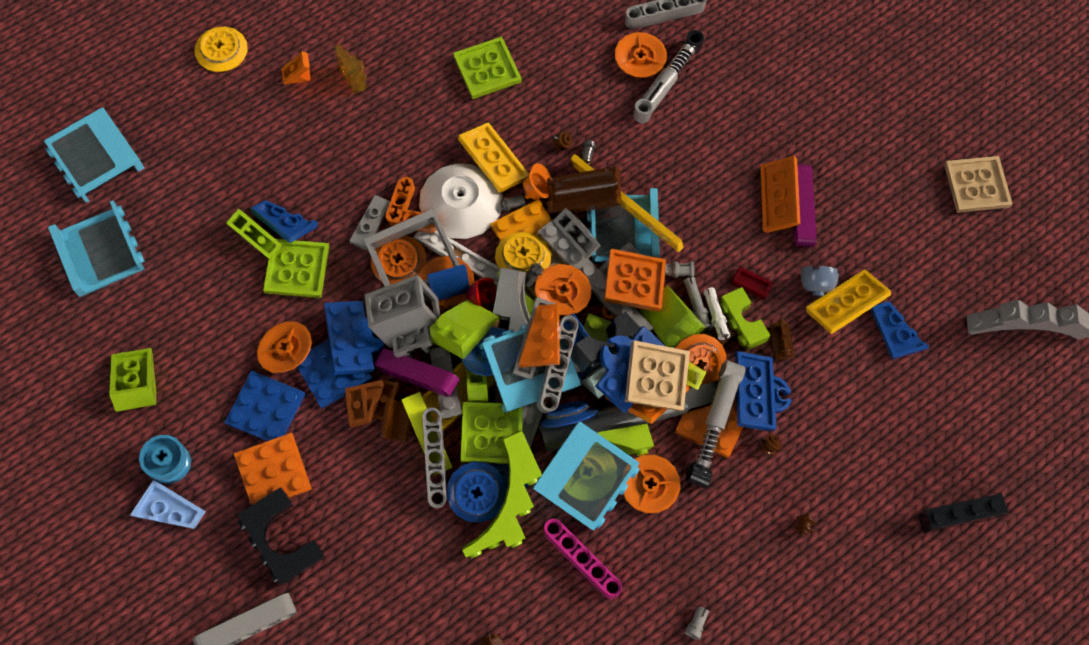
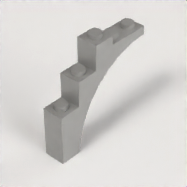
M501 268L493 313L499 315V319L510 321L508 330L513 329L516 332L521 330V326L528 324L530 318L524 289L526 272ZM524 335L516 338V340L519 343V347L521 346ZM573 361L576 372H582V370ZM560 362V365H554V367H555V368L562 367L561 362ZM536 366L535 372L544 371L546 367Z
M1020 300L1000 304L999 308L967 315L968 333L971 335L999 330L1035 329L1059 332L1076 339H1083L1089 337V313L1077 304L1057 309L1048 302L1027 306Z

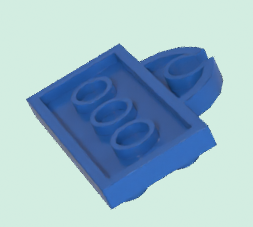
M363 301L324 303L334 375L373 372L372 354L381 351L385 343L381 339L373 337L372 334L374 332L368 327V319L365 317Z
M645 326L640 327L632 339L621 335L607 339L608 343L615 345V354H611L606 345L601 346L600 349L601 364L606 372L595 387L623 413L627 412L633 404L625 401L631 342L635 340L665 346Z
M737 351L734 354V361L745 367V375L736 391L737 426L773 432L777 429L776 414L787 409L792 401L790 398L786 400L781 399L778 392H781L783 395H789L791 390L783 379L774 375L772 357Z

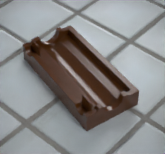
M613 166L611 169L602 168L558 176L556 179L547 178V190L550 196L549 202H547L548 214L552 217L558 216L565 208L572 213L620 206V169Z

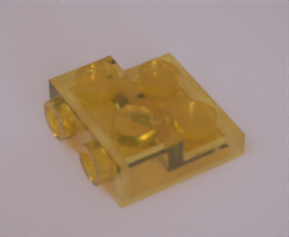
M341 44L334 46L338 67L353 93L364 91L367 88L365 82L367 76L364 72L363 62L361 60L358 61L355 55L350 57L347 49L343 50Z

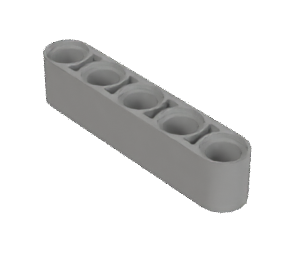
M656 0L631 6L626 11L625 26L629 29H638L699 14L704 11L707 0Z
M565 316L559 321L560 341H564L567 347L566 350L560 349L561 369L555 368L554 365L546 366L537 400V407L543 413L555 410L559 404L578 329V321L573 316ZM564 322L570 323L571 331L564 328ZM549 379H554L556 381V389H553L549 386ZM544 398L551 400V408L544 406Z
M432 407L426 409L422 417L427 494L429 504L434 508H439L447 500L441 412L437 408ZM429 411L437 413L438 419L435 422L427 420V413ZM431 431L439 434V440L435 443L428 439V434ZM431 452H438L440 454L439 462L433 463L430 460L429 455ZM433 472L441 474L442 480L439 483H434L431 480ZM438 492L443 495L441 503H435L432 500L434 493Z
M286 593L195 636L192 640L194 645H235L297 614L290 594Z

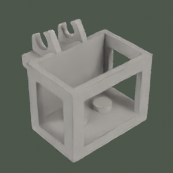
M418 275L365 294L368 327L389 348H393L394 355L397 358L402 356L413 358L411 353L419 347L425 353L430 352L429 346H432L433 343L429 328L441 316L438 297ZM432 303L434 314L426 305Z

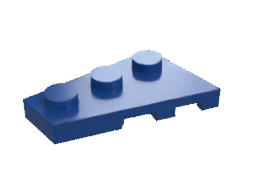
M266 200L251 208V214L289 243L318 228L317 221H307L303 219L302 215L288 213L286 208Z
M890 301L877 304L870 309L892 360L929 348L917 336L918 333L907 325L904 317Z

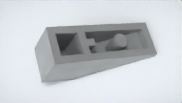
M565 208L553 220L554 224L586 259L600 247V244L588 228L568 209Z

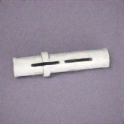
M712 287L708 288L710 292L708 294L707 289H705L703 293L707 300L712 316L711 322L716 329L717 337L719 340H725V334L728 339L730 333L726 325L727 319L722 313L716 290Z

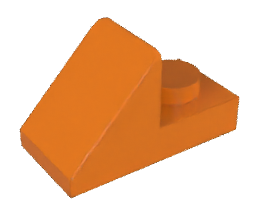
M301 51L281 68L283 84L302 83L311 80L308 53Z

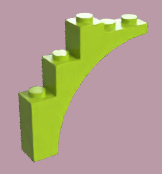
M521 430L502 438L509 464V480L505 500L489 527L476 539L462 547L465 557L470 556L474 558L482 554L481 550L487 547L493 549L499 546L502 540H504L507 547L511 546V548L522 544V540L525 539L516 515L524 516L530 513V509L534 506L524 484L527 483L529 486L538 482L542 474Z

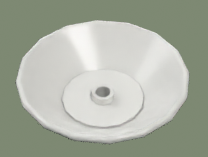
M452 164L440 168L426 180L420 191L419 208L422 213L434 208L447 237L469 239L486 232L491 227L490 223L498 219L502 211L501 200H503V194L497 191L479 167L472 164Z

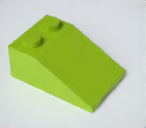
M668 285L663 290L662 309L660 312L645 309L640 311L662 342L670 348H675L683 339L694 334H700L706 328Z
M466 300L442 314L429 328L432 341L458 357L465 359L498 321L499 316L481 306L473 304L470 300Z
M151 348L111 354L109 396L116 412L156 405V382Z

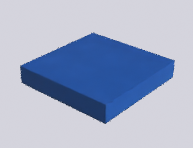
M465 264L427 275L430 289L438 297V301L467 293L469 288Z

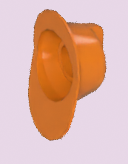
M534 164L529 175L523 181L526 199L538 200L540 198H548L547 178H551V175L543 165Z

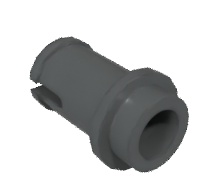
M585 140L582 144L581 159L589 165L591 164L593 151L596 150L595 142Z
M523 195L509 199L505 197L504 200H501L503 211L510 212V209L525 206Z
M536 262L529 266L530 269L525 275V283H527L525 286L529 288L532 287L538 276L543 274L544 268Z

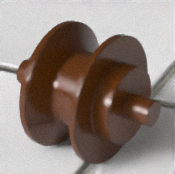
M562 131L554 136V146L559 151L569 149L572 146V137L568 132Z
M769 433L766 435V439L760 440L763 453L775 455L776 450L782 448L779 436Z
M810 513L796 517L799 524L794 525V528L797 529L801 537H804V534L814 533L811 525H816V522L810 517Z

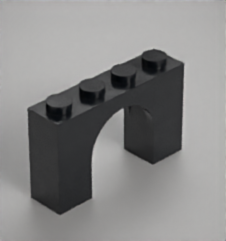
M282 487L237 515L240 518L238 520L240 527L243 531L247 530L251 536L248 538L254 549L258 547L261 552L260 560L264 566L269 565L272 570L270 576L276 584L285 585L324 560L326 556L314 539L290 554H278L270 548L266 538L269 524L274 518L294 506Z

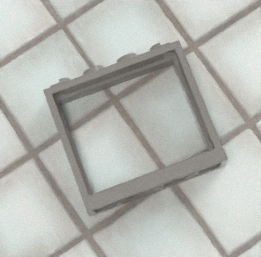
M434 208L364 239L385 287L391 284L375 249L433 223L453 267L460 265ZM428 279L424 280L425 284L430 288Z

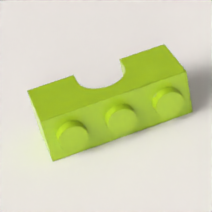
M743 287L722 296L720 307L722 313L726 314L729 319L730 328L737 333L739 344L748 351L766 343L770 334L761 319L756 322H748L743 318L742 313L749 309L751 301Z

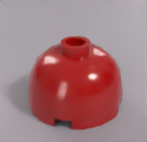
M488 277L476 280L469 286L466 300H470L473 304L493 313L497 287L493 282L496 281Z

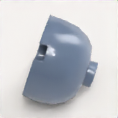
M813 266L802 267L800 275L802 286L807 291L813 292V296L823 297L824 293L835 289L838 283L839 270L826 266H819V268L814 269Z

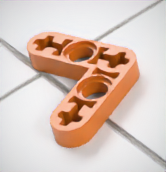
M403 177L397 182L386 212V219L390 226L397 225L411 217L422 214V212L408 210L415 191L413 180L409 177ZM398 199H405V202L403 204H396V201ZM433 223L417 231L434 233L437 230Z

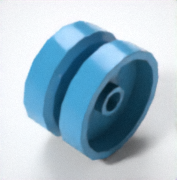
M158 435L152 437L144 444L140 451L139 462L143 471L153 480L160 484L171 485L179 482L187 475L191 466V457L189 451L177 438L170 435Z

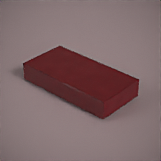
M739 266L731 284L738 288L743 287L744 291L765 300L773 282Z

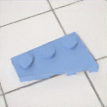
M153 480L130 516L195 529L206 511Z

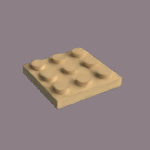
M999 156L945 162L944 166L957 213L1010 208L1012 206V200Z
M632 341L625 401L684 411L690 351Z

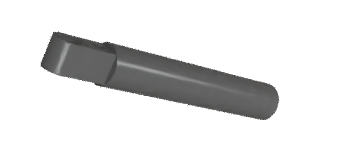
M714 381L700 385L698 390L693 387L689 388L685 394L684 411L668 409L654 422L686 414L688 409L712 403L718 382ZM615 405L599 409L596 415L581 421L596 433L649 424V422L628 411L623 413ZM577 423L550 428L539 426V433L545 452L559 449Z

